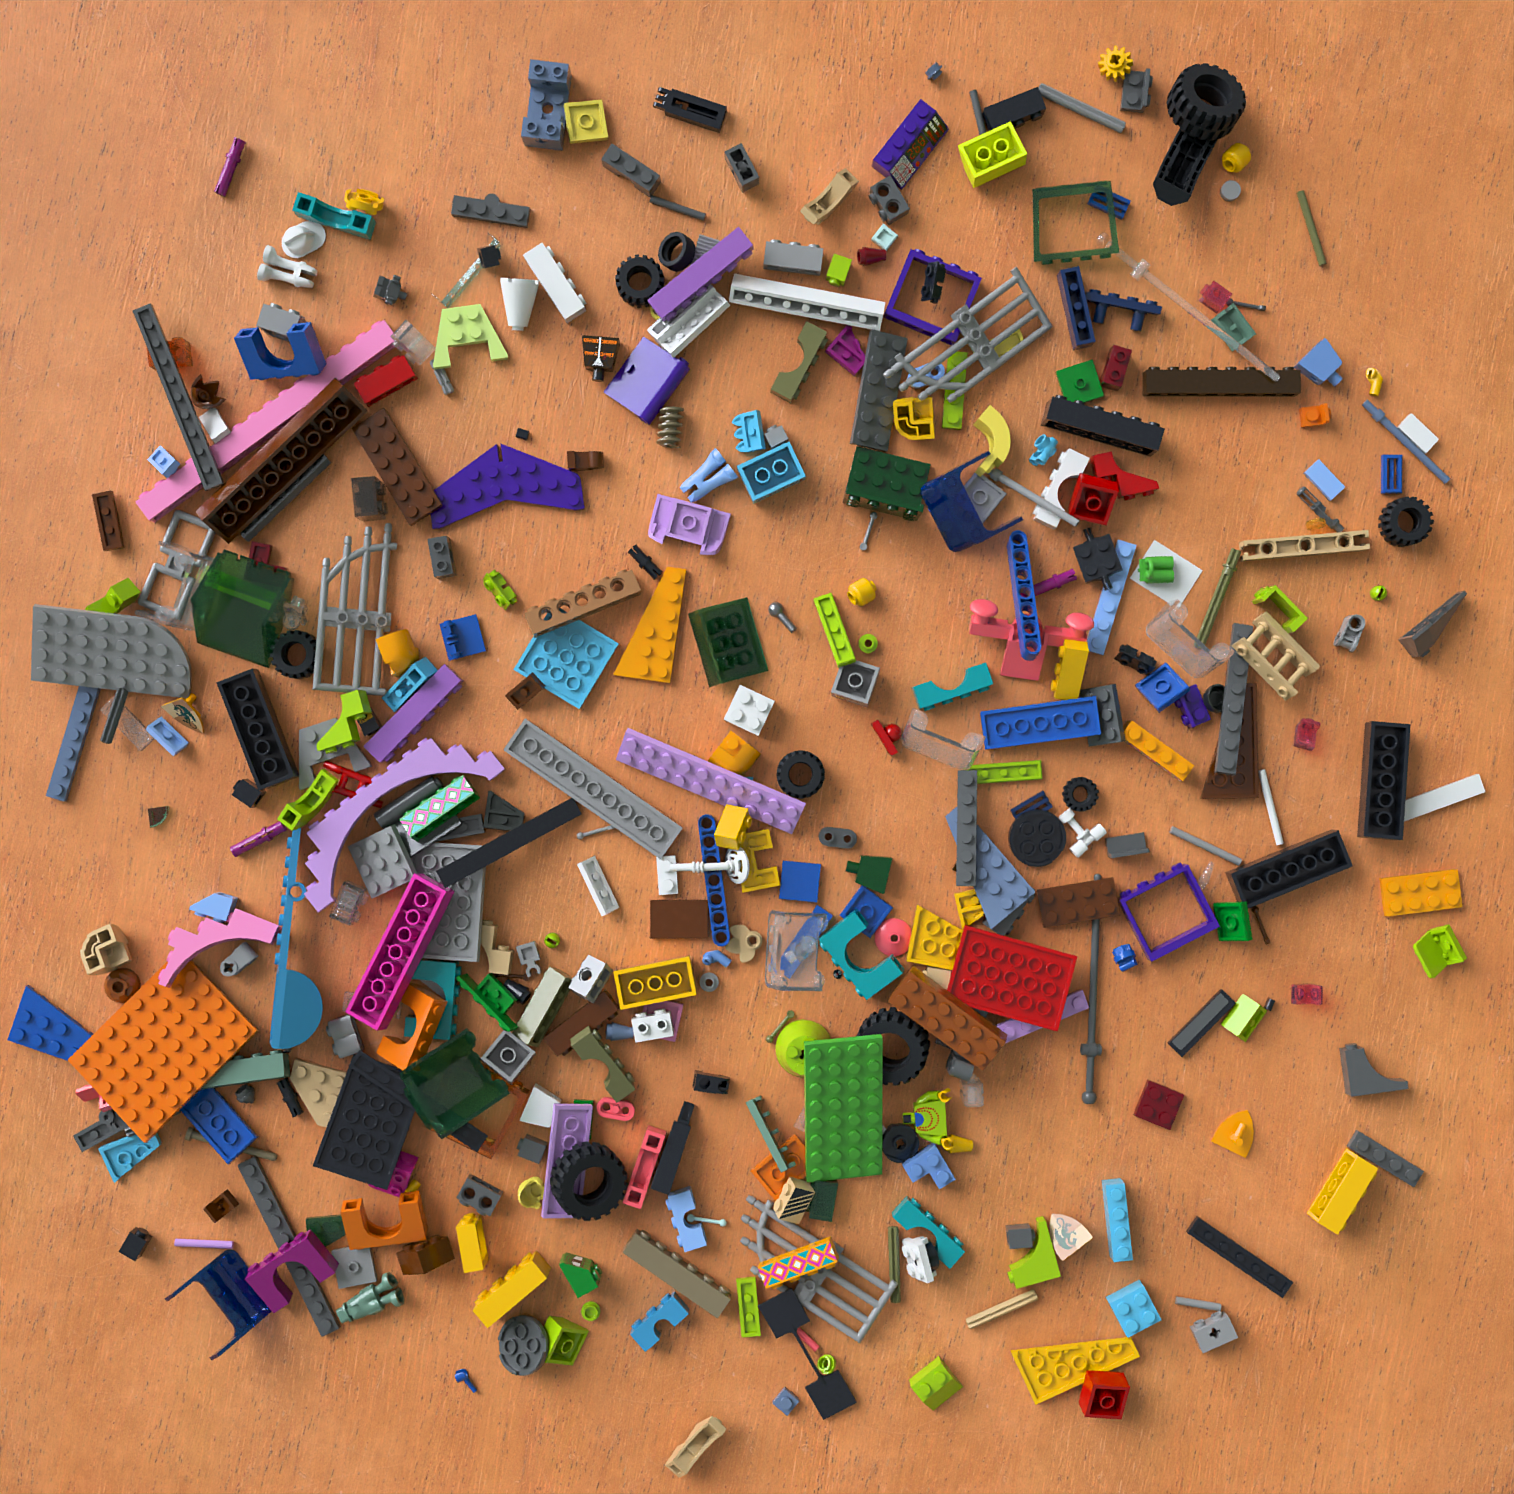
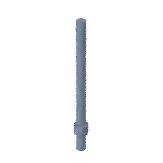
M1368 399L1362 404L1372 414L1371 417L1376 422L1379 421L1444 484L1450 480L1430 458L1384 416L1385 413L1381 409H1377Z

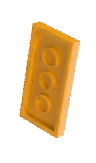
M1458 869L1379 878L1383 912L1386 917L1463 907Z

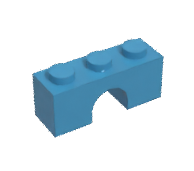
M675 1291L671 1295L669 1293L660 1300L661 1303L657 1307L652 1306L646 1312L647 1316L642 1320L640 1318L637 1319L631 1326L630 1335L645 1352L660 1340L661 1333L655 1327V1323L658 1320L666 1319L675 1327L689 1314L690 1308Z

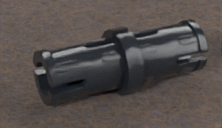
M637 544L628 551V554L639 563V567L643 568L653 580H656L657 576L663 573L651 561L652 558L650 556L647 557Z
M288 1077L277 1082L276 1084L283 1096L282 1100L284 1103L286 1102L292 1118L302 1114L304 1111L297 1100L298 1095L296 1092L294 1093Z

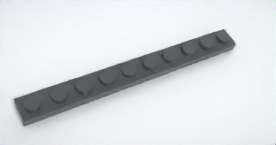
M150 303L132 310L204 490L209 491L224 484L223 478L153 305Z
M254 1156L239 1163L237 1166L278 1249L284 1243L292 1242L296 1235L258 1157ZM294 1261L285 1262L321 1337L339 1329L341 1326L319 1281L303 1264Z

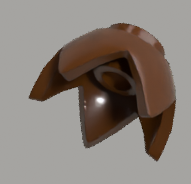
M200 374L191 386L190 396L192 403L202 409H212L222 404L226 399L216 396L219 381L203 383V377Z

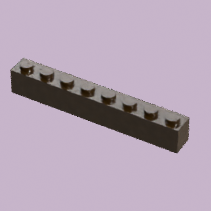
M1149 367L1143 373V396L1295 397L1301 393V370H1294V367H1284L1282 370H1275V367H1264L1263 370H1256V367H1245L1244 370H1237V367H1226L1225 370H1218V367H1206V370H1198V367H1187V370H1179V367H1168L1167 370H1160V367Z

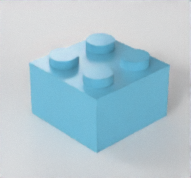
M1140 1280L1106 1296L1127 1338L1161 1321L1152 1300Z

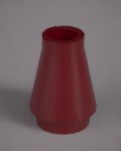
M862 247V249L857 250L858 264L867 266L880 261H886V250Z

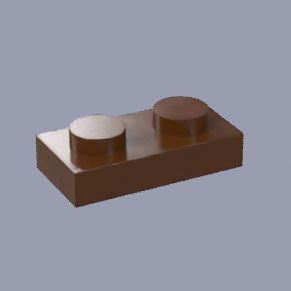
M532 672L511 689L505 697L518 710L543 690L545 685Z

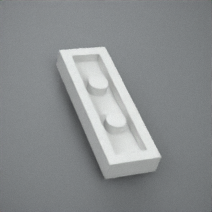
M593 856L577 864L601 916L618 909V903L596 857Z

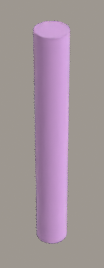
M175 1239L174 1246L233 1249L234 1241Z

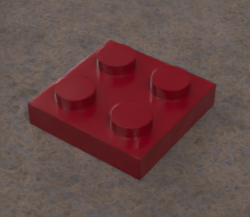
M1147 1079L1133 1115L1171 1130L1184 1094Z

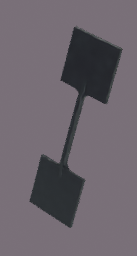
M790 1288L759 1304L758 1307L776 1339L787 1333H793L816 1372L818 1379L805 1386V1389L822 1419L824 1420L857 1403L840 1371L836 1370L829 1375H822L800 1339L797 1329L810 1322V1319L793 1289Z

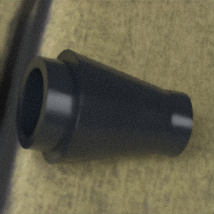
M507 979L503 984L517 999V1004H525L532 994L528 987L511 979Z

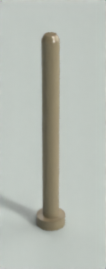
M188 1128L185 1140L191 1141V1139H196L209 1143L200 1132L194 1131L195 1128ZM250 1146L242 1152L271 1161L277 1159L275 1153Z

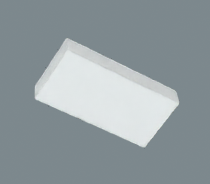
M216 408L209 409L199 417L215 444L231 433Z
M1412 413L1397 426L1424 454L1439 440Z

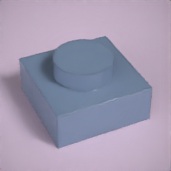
M784 1387L772 1401V1404L788 1416L799 1403V1398Z

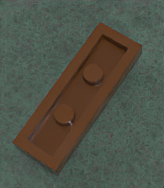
M113 491L92 494L103 551L125 548Z

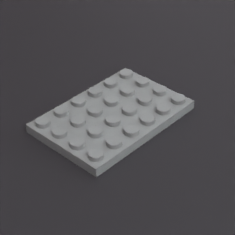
M433 843L413 856L411 861L417 873L425 874L442 884L436 870L482 845ZM486 867L448 887L455 892L422 958L479 962Z

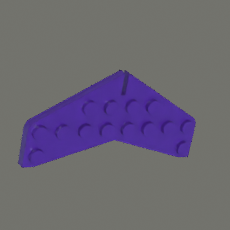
M496 444L434 490L443 506L431 513L432 528L440 529L447 527L458 520L507 500L565 508L574 511L585 510L581 478L575 472L504 444H501L503 461L500 462L498 445Z

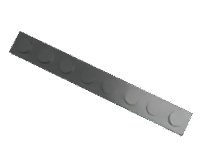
M1238 623L1232 625L1214 773L1236 775L1249 663L1237 653L1232 645L1243 637L1249 638L1253 633V626Z

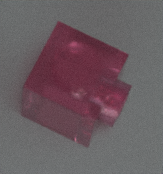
M1213 281L1210 285L1205 284L1200 291L1202 296L1198 301L1217 314L1224 307L1232 293Z

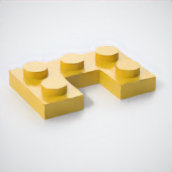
M769 829L746 833L745 841L741 843L740 847L746 852L749 860V875L746 881L741 883L742 892L779 886L777 866L758 870L754 851L773 848ZM740 860V862H741V869H740V871L742 872L743 866H742V860Z

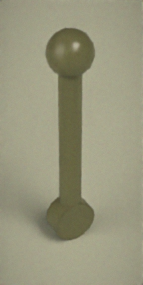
M792 1010L787 1011V1016L771 1035L766 1037L768 1043L773 1042V1037L788 1019L794 1017Z

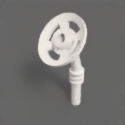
M741 847L739 850L728 849L724 863H704L703 861L700 863L697 861V863L670 864V871H692L693 873L701 871V873H704V871L726 870L730 880L736 884L745 882L749 875V860L746 852ZM740 860H742V866H743L742 872L740 871V869H741V862H740Z

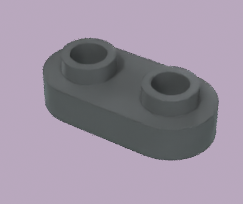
M824 827L820 830L818 836L823 845L830 847L852 848L857 842L856 834L850 829ZM826 833H830L832 835V838L830 840L825 839ZM846 835L851 837V841L848 843L844 841Z

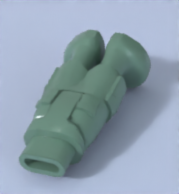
M390 1272L383 1274L382 1282L379 1285L371 1284L365 1287L357 1295L343 1303L342 1307L336 1309L340 1322L343 1324L368 1315H375L383 1311L388 1303H392L395 1307L402 1306L404 1304V1296L399 1287L383 1297L379 1296L380 1293L398 1285L394 1275Z

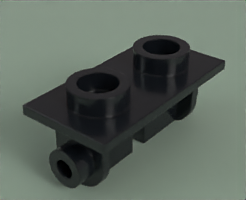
M939 261L928 263L925 270L926 278L921 290L922 302L930 301V303L938 304V301L941 299L943 287L938 286L937 282L944 283L946 269L945 265L940 264Z
M1127 644L1120 646V652L1114 658L1122 665L1129 666L1140 674L1149 675L1156 668L1155 664L1157 662L1154 660V657L1143 652L1137 657L1138 650Z

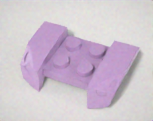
M657 494L648 535L660 544H663L665 537L669 536L702 545L699 555H715L719 553L723 544L731 514Z

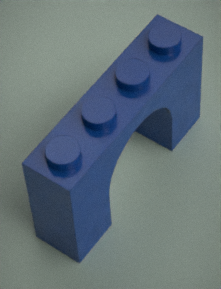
M312 323L293 324L286 333L294 352L293 360H282L275 357L267 349L259 327L241 329L234 337L250 380H266L275 377L276 379H281L286 376L300 377L308 374L311 376L320 374L327 363Z

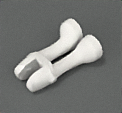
M267 245L263 253V262L265 264L262 263L259 266L258 280L268 281L275 279L294 284L295 287L313 288L314 282L300 277V273L316 276L318 271L303 261L296 262L278 256L275 248ZM268 265L289 269L294 271V273L290 274L282 272Z

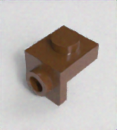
M227 1189L205 1206L203 1210L216 1223L238 1206L239 1203Z

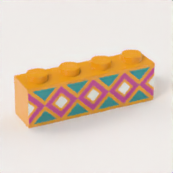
M1127 721L1123 726L1126 740L1124 742L1176 780H1185L1194 767L1192 763L1134 721Z
M829 1236L762 1261L758 1265V1270L765 1288L771 1287L776 1289L788 1280L792 1283L799 1280L802 1275L807 1274L811 1276L818 1273V1269L823 1267L830 1269L836 1266L839 1255L832 1237Z

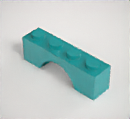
M300 192L297 194L292 209L297 217L371 240L376 221L371 215L355 210H342Z
M985 662L966 669L963 682L953 690L941 689L932 681L911 688L918 709L923 708L924 711L935 708L934 704L942 702V705L953 702L952 698L960 696V699L972 696V691L978 690L981 693L990 690L989 686L993 685V681Z
M906 1196L891 1212L892 1217L906 1230L914 1227H924L930 1230L936 1237L935 1249L939 1260L950 1269L965 1253L964 1243L957 1236L953 1238L948 1234L950 1231L942 1223L940 1225L934 1221L936 1218L928 1210L924 1212L920 1208L921 1204L915 1198L910 1199Z

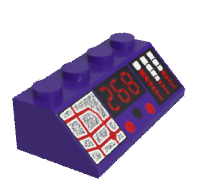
M920 99L875 156L872 167L884 177L891 176L896 186L902 190L945 136L949 128L937 111Z

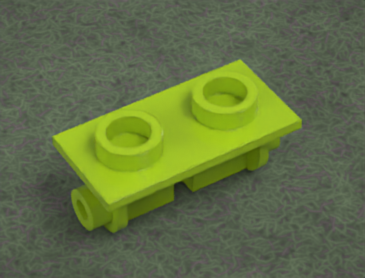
M493 570L489 574L486 573L483 578L485 588L493 593L496 603L503 607L504 610H507L510 603L513 605L518 601L516 594L510 586L502 588L507 582L499 572Z

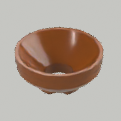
M119 968L112 971L104 983L105 993L112 1001L117 1003H126L141 988L138 975L128 968ZM120 981L123 983L124 990L122 992L115 991V982Z

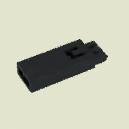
M659 87L658 93L664 96L656 95L655 99L662 102V104L654 102V108L665 111V116L720 133L727 112V106L675 89L668 90ZM676 100L689 104L687 110L682 109L683 104H677Z

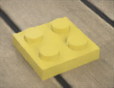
M602 100L564 103L570 144L608 140Z

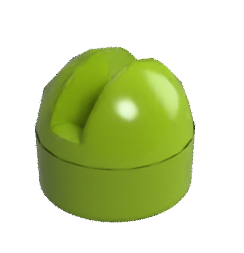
M1381 585L1374 586L1370 591V596L1375 601H1381L1386 598L1387 590ZM1382 589V593H1381L1380 597H1377L1378 594L1380 593V590Z
M556 933L546 935L545 945L549 948H556L560 944L559 935ZM550 938L556 941V944L549 942L547 939Z

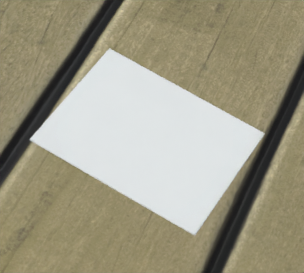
M1154 540L1142 559L1155 556H1173L1174 582L1147 584L1145 581L1140 582L1139 565L1130 579L1178 609L1203 570Z

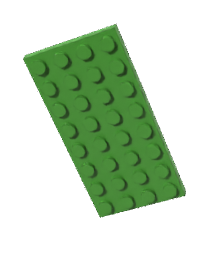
M881 1034L804 1041L805 1172L807 1183L882 1175L883 1037Z

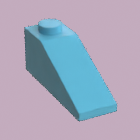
M426 657L415 662L401 676L382 699L396 712L438 670Z

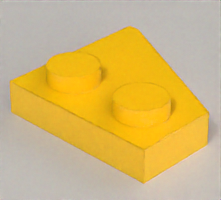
M975 889L954 893L963 930L964 925L970 926L973 922L980 919L984 911Z

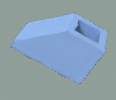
M222 892L214 893L191 905L189 910L195 911L194 914L197 916L206 917L208 915L213 917L214 921L224 923V921H227L229 914L234 912L238 897Z

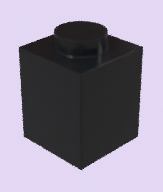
M249 779L238 780L234 785L232 796L248 807L255 808L266 791H258L255 783Z
M135 1227L129 1232L118 1252L136 1261L142 1256L153 1236L149 1235L147 1230Z

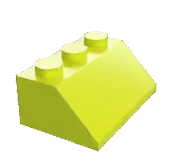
M1011 121L958 145L965 173L973 188L1026 165L1027 152Z

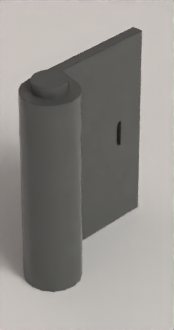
M431 776L374 813L376 821L383 829L395 824L410 858L462 825L458 816L455 815L416 842L410 838L399 820L405 812L415 809L421 801L432 797L438 789L443 787L438 777L434 778Z

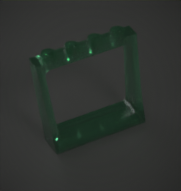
M1110 180L1032 188L1034 262L1041 261L1042 265L1053 264V260L1061 259V263L1072 262V258L1080 257V261L1092 260V256L1100 255V259L1111 258V254L1119 253ZM1096 192L1105 193L1111 245L1109 247L1047 254L1040 253V199Z

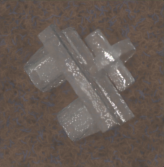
M294 596L291 603H284L283 608L286 615L283 617V625L285 628L294 630L298 628L300 623L301 625H306L307 619L305 614L308 608L305 606L306 602L304 599Z
M803 935L789 946L790 950L784 955L790 964L797 959L799 962H802L814 952L817 947V941L812 936L804 937Z

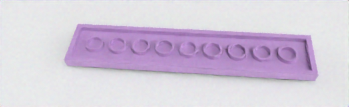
M630 728L625 732L616 757L617 761L726 806L727 804L748 808L750 817L790 834L793 833L806 804Z

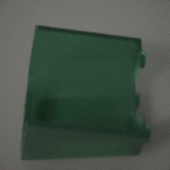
M467 1028L399 1073L401 1080L406 1086L403 1089L405 1096L424 1125L429 1130L433 1128L441 1139H444L510 1094L507 1084L499 1079L493 1081L489 1070L483 1067L479 1055L472 1050L476 1045V1037Z

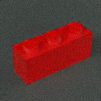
M398 355L393 357L387 365L376 367L373 373L357 378V382L353 384L364 403L370 407L414 382L418 377L408 359L404 355Z

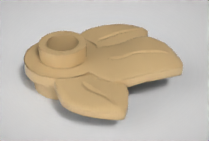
M744 925L730 927V932L734 937L729 940L725 949L731 953L740 954L739 957L742 963L750 961L755 955V950L762 945L761 934L757 931H750ZM755 937L757 941L752 944L749 939Z

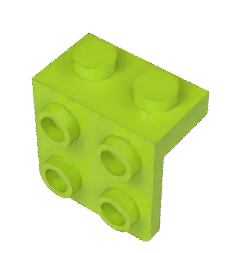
M1450 924L1429 929L1413 945L1414 952L1430 979L1435 978L1447 965L1464 962L1467 959Z

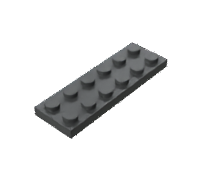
M873 329L870 330L850 444L882 452L888 451L894 418L893 401L897 400L902 369L888 379L883 374L897 363V360L894 358L897 354L901 353L905 357L908 338Z

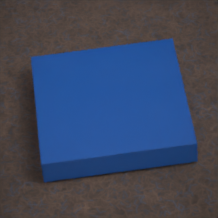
M1164 663L1135 685L1136 689L1159 713L1190 691V687L1167 663Z
M783 860L779 899L817 902L821 864Z
M861 885L839 916L844 919L854 910L858 909L869 923L862 933L871 938L893 907Z

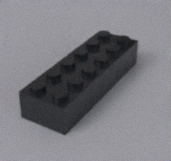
M1061 395L1052 396L1046 404L1041 426L1149 457L1159 451L1165 428L1160 427L1158 423H1144L1138 417L1131 416L1127 418L1120 412H1106L1103 407L1093 406L1092 408L1085 406V402L1078 400L1071 402L1067 400V397Z
M252 668L216 682L258 791L269 789L299 777L297 767L259 670Z
M1378 721L1365 723L1357 837L1395 841L1403 840L1411 724Z
M1331 829L1225 873L1236 901H1247V907L1251 908L1348 869L1353 865L1339 830Z

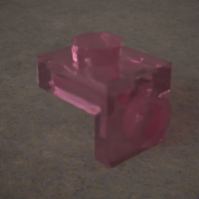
M1302 718L1295 727L1293 746L1312 751L1315 748L1316 732L1320 728L1321 723L1313 719Z
M1292 984L1291 1004L1322 1005L1323 987L1321 985Z

